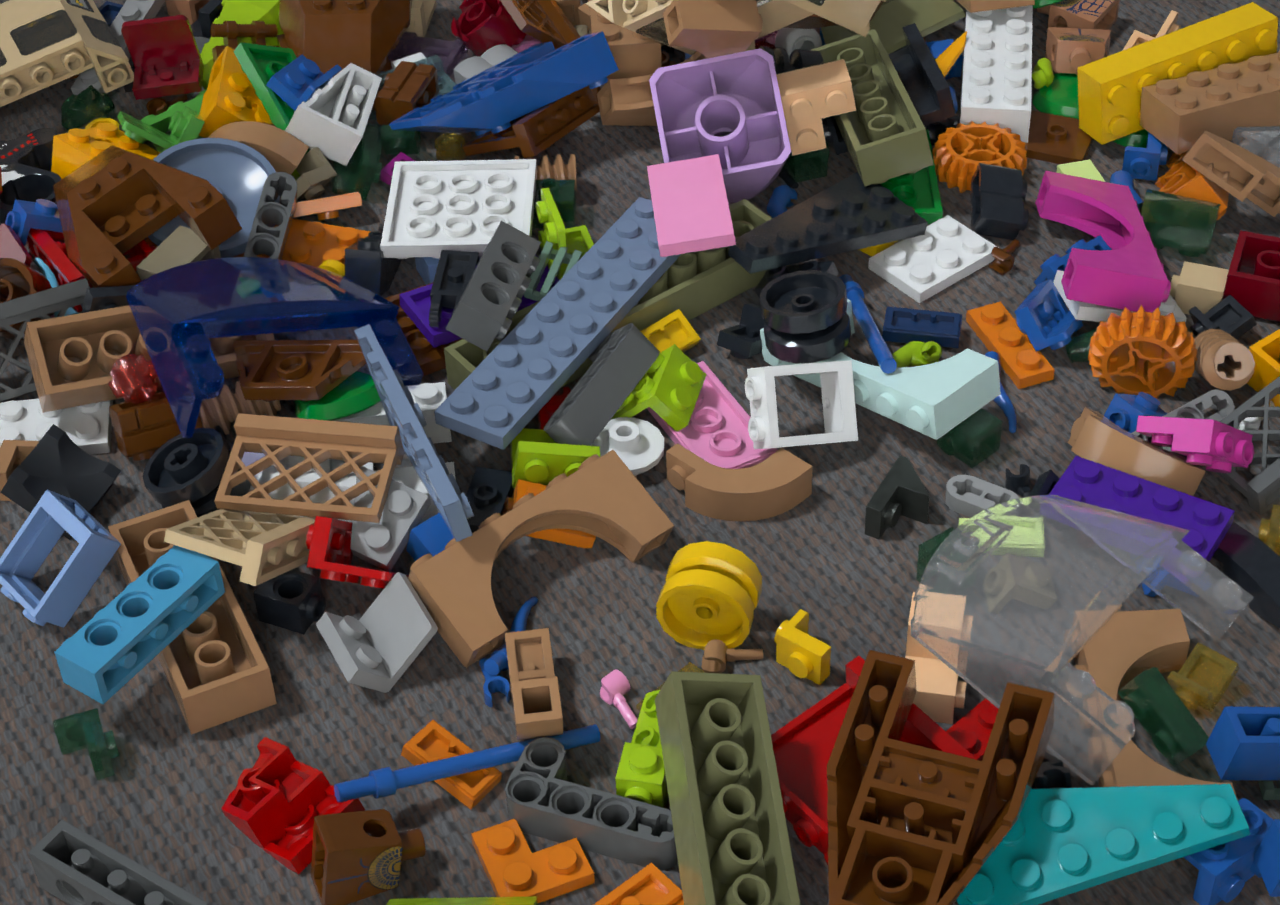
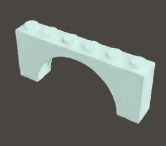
M847 299L846 312L850 318L852 335L855 333L851 300ZM762 328L760 336L764 361L772 366L796 364L781 361L770 354L765 343L764 328ZM968 348L953 357L939 362L915 367L896 368L894 372L889 374L884 373L880 366L859 362L842 352L829 359L814 362L852 360L856 404L935 440L942 437L1001 394L998 361ZM820 373L794 375L821 388Z

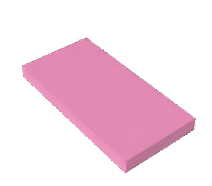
M719 154L647 166L660 257L736 245Z
M704 361L697 363L700 369L707 375L688 426L676 432L650 407L647 408L674 444H680L700 458L718 467L727 469L752 467L763 462L778 450L777 448L754 449L753 441L748 432V422L751 417Z

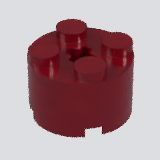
M464 0L459 6V9L462 11L459 19L457 20L453 17L451 22L452 33L479 57L496 45L506 44L510 47L518 45L527 35L519 29L500 0Z

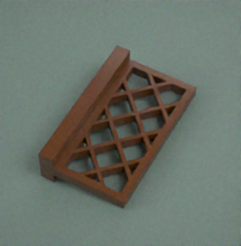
M500 0L522 32L542 43L552 41L555 50L581 37L555 0Z
M586 86L510 121L511 126L501 132L492 134L489 131L481 134L462 146L466 156L520 147L523 158L534 157L600 112L597 93L601 88L599 86L590 89L589 86Z

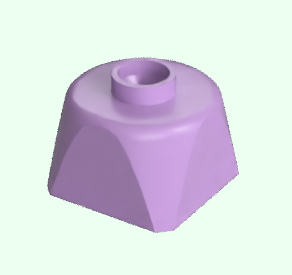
M759 48L661 67L653 73L649 82L664 163L719 154L728 203L751 199L771 185L791 153L772 55Z

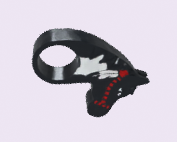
M41 128L16 139L0 141V167L2 175L0 225L5 224L7 214L12 211L15 199L36 202L37 199H45L57 204L53 185L62 180V178L58 174L51 172L53 136L58 135L57 131L53 128Z

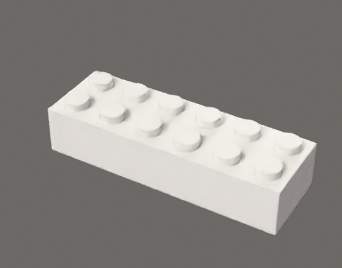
M1033 5L973 13L966 9L965 32L967 31L963 51L960 103L961 124L969 125L971 121L975 124H982L985 121L988 125L998 123L1000 128H1011L1012 134L1020 135V140L1028 143L1032 99Z

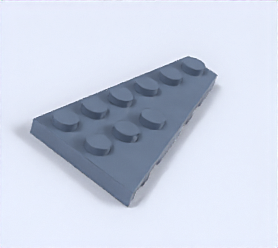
M368 324L354 330L390 426H398L404 452L456 542L472 536L473 534L467 519L474 516L471 506L464 492H460L453 474H449L442 456H438L431 438L427 437L423 428L427 424L418 403H414L408 387L404 386L397 369H392L370 325Z

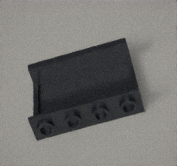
M913 23L902 27L906 46L888 55L923 125L926 126L956 116L949 85L916 24ZM834 116L822 118L826 144L832 143L836 155L848 152L849 150Z

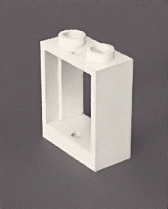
M852 360L747 369L748 377L745 381V394L748 400H750L751 411L748 432L753 441L754 449L858 441ZM820 373L825 433L779 437L774 377Z

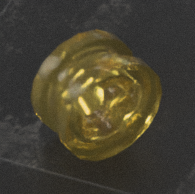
M446 133L437 137L435 140L436 158L439 161L463 160L466 156L462 147L465 145L463 136L456 133Z

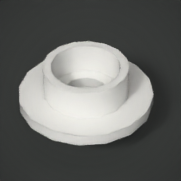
M635 417L611 419L590 445L600 446V456L614 450L634 476L656 466L664 455V437L660 430L650 422Z

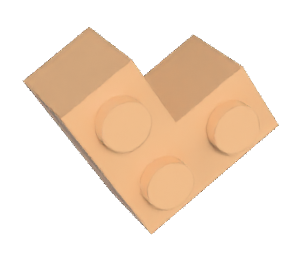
M844 59L776 74L792 156L827 148L822 118L856 111L852 83Z
M913 592L905 658L915 660L917 692L913 703L933 721L953 724L954 709H964L967 682L958 681L959 674L968 675L971 649L962 648V644L971 645L974 618L965 617L967 599Z

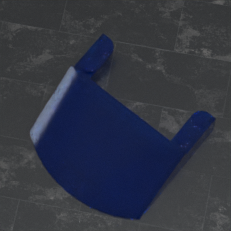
M228 257L208 259L169 268L139 282L127 291L126 299L183 438L193 437L202 400L217 397L222 392L224 386V373L216 361L211 349V342L208 338L347 327L361 328L369 324L392 369H397L404 386L420 385L423 377V371L396 319L400 307L345 276L322 268L271 258Z

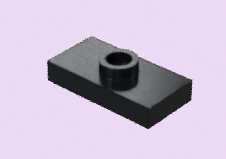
M476 468L466 493L474 515L467 519L472 533L479 530L481 523L495 513L503 515L505 501L507 497H512L515 489L512 487V471Z

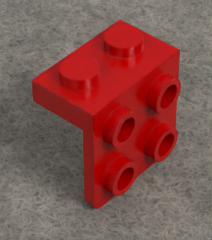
M316 516L315 523L309 527L306 537V547L310 550L307 567L321 569L320 578L358 584L359 576H362L360 585L384 589L396 573L351 565L353 553L350 548L353 523Z

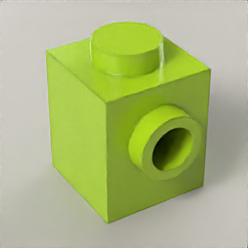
M625 742L615 777L616 795L666 808L668 789L662 747Z

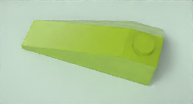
M222 0L221 5L223 9L220 16L213 22V24H223L224 21H236L237 24H251L252 21H264L265 24L277 25V35L284 34L279 24L280 0ZM211 36L209 42L204 44L200 54L204 64L202 81L204 89L208 88L211 69L214 64L212 49L215 46H224L223 37ZM237 37L238 45L240 42L252 44L251 37ZM277 37L265 38L266 46H278Z

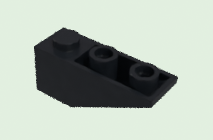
M384 226L379 227L376 232L368 233L367 237L358 239V242L345 249L344 293L381 296L390 289L402 259L384 258L383 251L380 248Z

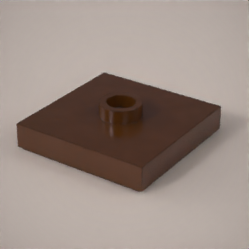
M1032 111L1028 143H1025L1026 157L1056 164L1083 161L1088 155L1094 138L1079 128V119Z

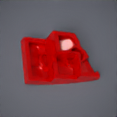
M264 737L257 746L260 756L253 768L243 770L238 779L237 787L229 794L221 810L252 842L285 867L299 874L312 862L314 817L365 811V808L359 798L339 803L335 797L334 786L330 785L322 771L297 761L289 747Z

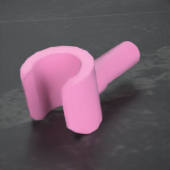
M615 669L602 678L600 697L607 704H614L632 730L636 727L638 719L623 696L630 691V684L626 676L621 671Z

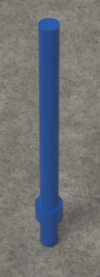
M841 275L839 278L846 286L847 299L851 300L852 312L881 370L887 374L894 372L897 368V363L864 302V292L861 286L853 281L850 275Z
M594 724L563 731V735L547 737L558 740L564 746V750L599 742L600 731L597 725ZM536 738L394 771L390 767L372 770L367 777L335 784V797L339 803L370 795L378 799L395 795L396 789L516 762L528 743Z

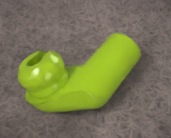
M1047 58L1039 59L1032 69V81L1035 83L1033 87L1036 89H1040L1045 85L1048 87L1054 81L1052 63Z
M912 341L892 353V356L897 363V368L915 367L938 362L942 355V349L934 341L926 343Z

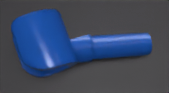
M488 658L481 659L479 665L485 678L483 686L485 704L488 707H493L491 694L495 692L505 694L506 701L509 703L511 696L508 680L501 676L489 675L484 669V663Z

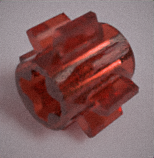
M128 354L119 358L113 364L112 370L109 372L113 380L108 382V385L116 398L123 397L126 403H143L156 393L159 384L155 378L159 377L161 373L152 359L146 361L143 355Z

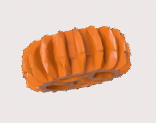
M971 121L969 125L958 123L956 128L949 127L945 133L939 134L932 152L939 182H947L949 189L958 187L960 193L971 190V180L979 163L1021 170L1022 176L1027 167L1025 142L1020 140V135L1012 134L1011 128L1002 129L998 123L995 125H988L985 121L982 124H975Z
M1142 305L1137 312L1132 313L1125 307L1121 316L1111 313L1107 322L1100 321L1096 332L1093 333L1090 339L1088 360L1093 377L1099 378L1101 387L1112 386L1115 393L1138 395L1139 392H1144L1157 399L1160 394L1165 393L1174 397L1177 388H1185L1188 378H1191L1195 371L1197 349L1193 333L1187 332L1185 321L1175 322L1176 319L1173 313L1162 316L1158 307L1152 313L1145 312Z

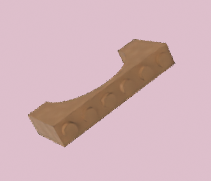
M673 0L663 12L669 46L684 47L696 51L691 57L679 64L744 52L762 33L763 20L761 14L758 13L756 0ZM653 74L632 78L609 79L597 93L602 125L657 126L649 82Z
M614 450L601 457L597 454L589 457L579 466L578 471L568 477L565 473L555 477L546 486V490L536 496L533 493L523 496L514 504L512 510L501 516L500 513H495L481 523L479 530L472 533V536L458 542L453 538L447 543L445 550L435 556H432L430 553L426 554L411 565L408 577L410 583L436 623L438 633L463 666L467 668L499 648L505 638V633L508 631L497 612L493 600L491 573L493 563L498 556L516 540L528 534L546 529L578 530L597 536L610 543L632 563L666 542L674 527L673 523Z
M1181 608L1078 613L1074 615L1072 632H1066L1065 634L1067 658L1075 659L1076 663L1073 667L1074 688L1076 692H1083L1084 696L1081 703L1084 727H1091L1093 735L1090 736L1091 759L1093 763L1100 762L1102 769L1099 772V787L1231 784L1235 793L1233 783L1194 779L1171 771L1155 762L1131 740L1118 714L1117 706L1119 702L1135 685L1161 673L1185 669L1190 639Z

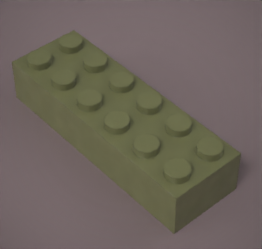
M875 29L869 30L866 37L857 34L811 49L821 53L824 63L841 59L845 60L852 83L856 111L835 115L834 119L864 187L872 184H882L888 179L906 173H916L925 167L934 165L926 129Z
M671 671L655 698L684 905H800L761 676Z

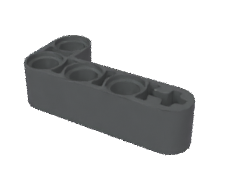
M275 172L270 174L264 182L238 274V287L259 284L267 315L293 319L300 317L307 309L309 285L302 275L281 270L279 267L296 209L297 182L291 174ZM278 195L282 196L281 204L275 202V200L278 198ZM266 224H275L278 227H268ZM265 254L270 257L265 259L259 258L257 255ZM286 294H294V295H297L298 297H297V298H294V299H291V298L285 297L284 295H286Z
M633 323L609 333L588 357L593 364L551 416L543 430L558 444L590 446L655 362L660 351Z
M536 738L524 748L505 788L509 820L516 819L522 832L559 843L577 838L583 850L646 867L651 862L659 870L670 869L677 865L678 859L671 810L568 782L564 746L554 738Z

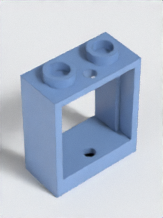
M47 489L0 558V584L2 585L0 591L9 599L20 603L24 607L23 615L33 623L44 626L48 622L64 628L121 543L76 500ZM66 530L79 545L47 592L44 593L32 581V578Z

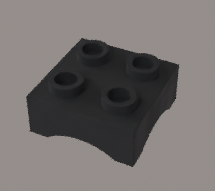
M53 424L26 459L9 476L1 493L31 513L48 489L76 500L91 514L112 487L121 470L110 462L97 459L83 451L69 438L65 431ZM66 530L62 534L69 540L72 538Z

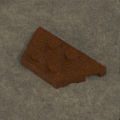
M358 340L235 341L233 343L237 357V369L240 375V386L245 400H263L266 402L275 400H300L304 402L320 400L367 364Z

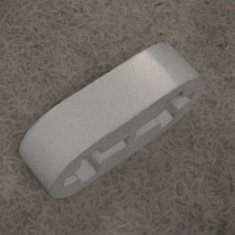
M970 475L954 476L946 484V505L957 513L978 519L1019 520L1021 500L1011 490Z

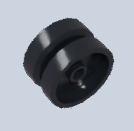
M817 270L796 271L770 281L761 290L759 302L761 316L765 322L764 336L766 347L770 354L779 360L796 364L814 363L835 356L842 352L850 343L851 327L850 318L846 312L848 304L846 286L839 277Z
M196 428L185 431L168 440L155 451L144 469L142 476L144 485L152 497L162 505V508L189 500L197 517L219 510L214 500L231 453V448L223 436L212 428ZM248 480L232 488L230 495L243 496L247 494L251 483Z

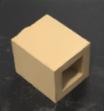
M1184 261L1180 276L1174 274L1172 276L1170 295L1175 298L1177 305L1184 314L1190 315L1189 310L1194 306L1205 314L1223 300L1229 270Z

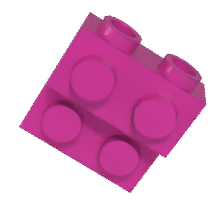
M1138 416L1136 432L1151 437V444L1171 447L1172 452L1187 456L1186 463L1206 466V470L1212 472L1231 473L1232 467L1248 468V465L1253 460V435L1217 420Z

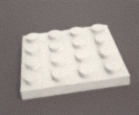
M537 160L395 162L380 244L384 258L432 257L439 259L441 250L479 252V257H482L501 221L531 236L537 180Z

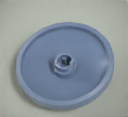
M199 138L185 141L157 155L153 159L154 161L207 180L225 197L242 229L219 245L221 260L244 253L264 182L270 174L276 172L271 163L255 149L243 143L223 138ZM278 195L275 202L281 204V196ZM177 216L148 236V238L155 245L159 246L180 225L187 228L190 227ZM266 224V226L274 227L275 224Z

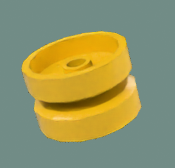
M709 541L690 543L678 550L670 562L666 574V583L661 589L656 604V618L669 636L687 647L705 650V646L709 641L717 639L724 642L727 649L735 648L744 642L750 632L754 619V610L758 605L762 591V575L756 564L748 556L731 546Z

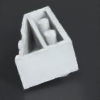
M350 63L330 79L328 85L322 90L319 88L314 92L312 98L306 103L303 101L298 105L285 131L302 141L309 149L318 147L329 160L347 166L363 137L382 78Z

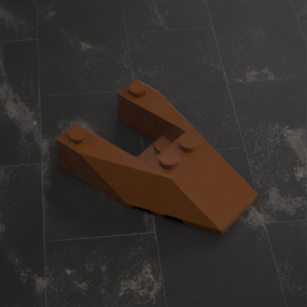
M280 0L279 24L281 31L283 30L288 48L293 50L297 58L300 55H304L307 59L314 61L323 74L337 64L343 70L350 63H353L378 76L387 63L386 56L389 51L395 49L400 42L399 35L402 30L410 25L412 0Z
M113 145L53 185L68 258L94 288L144 285L131 263L122 254L177 216L211 250L242 229L225 197L207 180Z
M869 650L827 764L829 905H952L1019 818L1043 762L1053 729L1055 693L1007 682L983 760L979 761L900 741L917 692L915 660Z

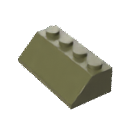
M886 0L870 21V30H876L887 53L890 54L906 46L902 27L915 23L922 37H925L966 16L964 10L953 0ZM840 25L821 27L825 44L857 35V33Z

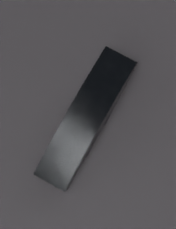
M1233 522L1214 553L1213 558L1223 563L1225 579L1248 593L1250 609L1280 628V556L1259 538Z

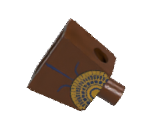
M385 809L315 816L311 878L321 905H347L397 888L400 881L401 862L425 856L426 849L423 834L419 828L398 832L390 812Z

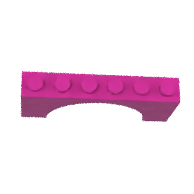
M1045 171L1035 202L1040 218L1077 228L1095 238L1100 235L1112 249L1100 251L1071 249L1061 281L1066 299L1123 310L1126 307L1134 312H1137L1141 305L1145 312L1151 313L1157 307L1160 308L1161 302L1165 303L1169 297L1171 282L1167 279L1163 263L1159 260L1157 249L1151 241L1150 232L1146 229L1143 216L1138 210L1137 201L1134 200L1129 186Z

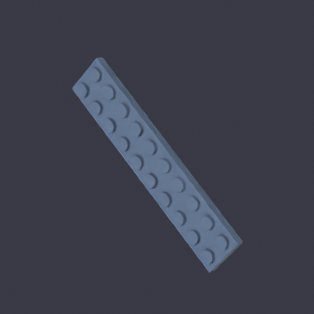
M639 197L434 411L436 424L502 450L512 442L681 255L660 257L652 200Z

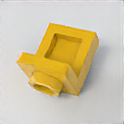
M800 609L790 620L783 621L776 631L774 642L777 644L776 662L787 667L795 676L807 678L821 685L830 675L831 646L808 634L809 613Z

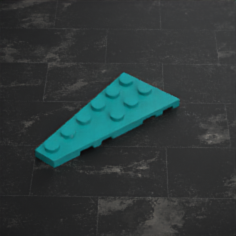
M1231 784L1031 789L1018 820L956 900L958 905H1038L1249 836L1250 830Z

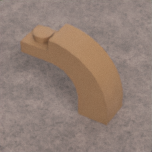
M254 121L229 123L218 128L208 137L229 139L243 143L261 153L271 163L276 172H286L288 174L294 172L309 149L306 144L290 133L275 126Z
M1087 407L1084 408L1081 416L1074 422L1071 429V437L1068 444L1072 446L1071 451L1081 458L1194 496L1206 472L1198 465L1186 463V457L1153 445L1127 432L1099 412Z
M678 443L666 451L667 480L676 489L685 491V507L707 517L726 521L766 519L794 508L812 494L813 466L782 447L763 462L742 469H727L710 464Z
M549 628L505 633L517 740L563 735V716L558 677L554 673Z

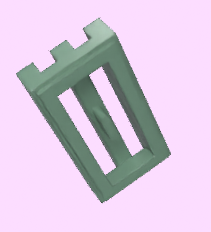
M546 241L539 256L541 260L535 272H532L530 276L532 280L524 293V297L540 301L551 290L562 263L568 264L565 275L581 259L582 252L575 250L573 255L568 254V247H560L559 250L553 249L554 243ZM549 259L554 260L540 292L535 291Z

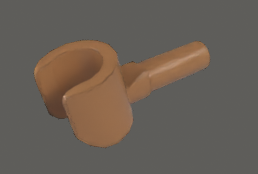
M717 639L711 640L705 646L701 668L705 673H722L726 669V661L762 660L763 649H727L724 642Z

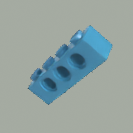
M176 545L173 546L166 554L160 556L134 582H131L106 607L99 610L72 637L66 639L54 652L63 682L97 702L105 704L225 593L219 562L207 555Z

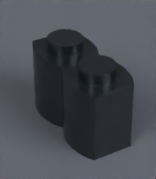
M984 163L978 164L971 180L970 190L972 231L979 235L1015 240L1019 231L1025 230L1029 212L1028 209H1024L1023 202L1027 194V182H1023L1021 170Z

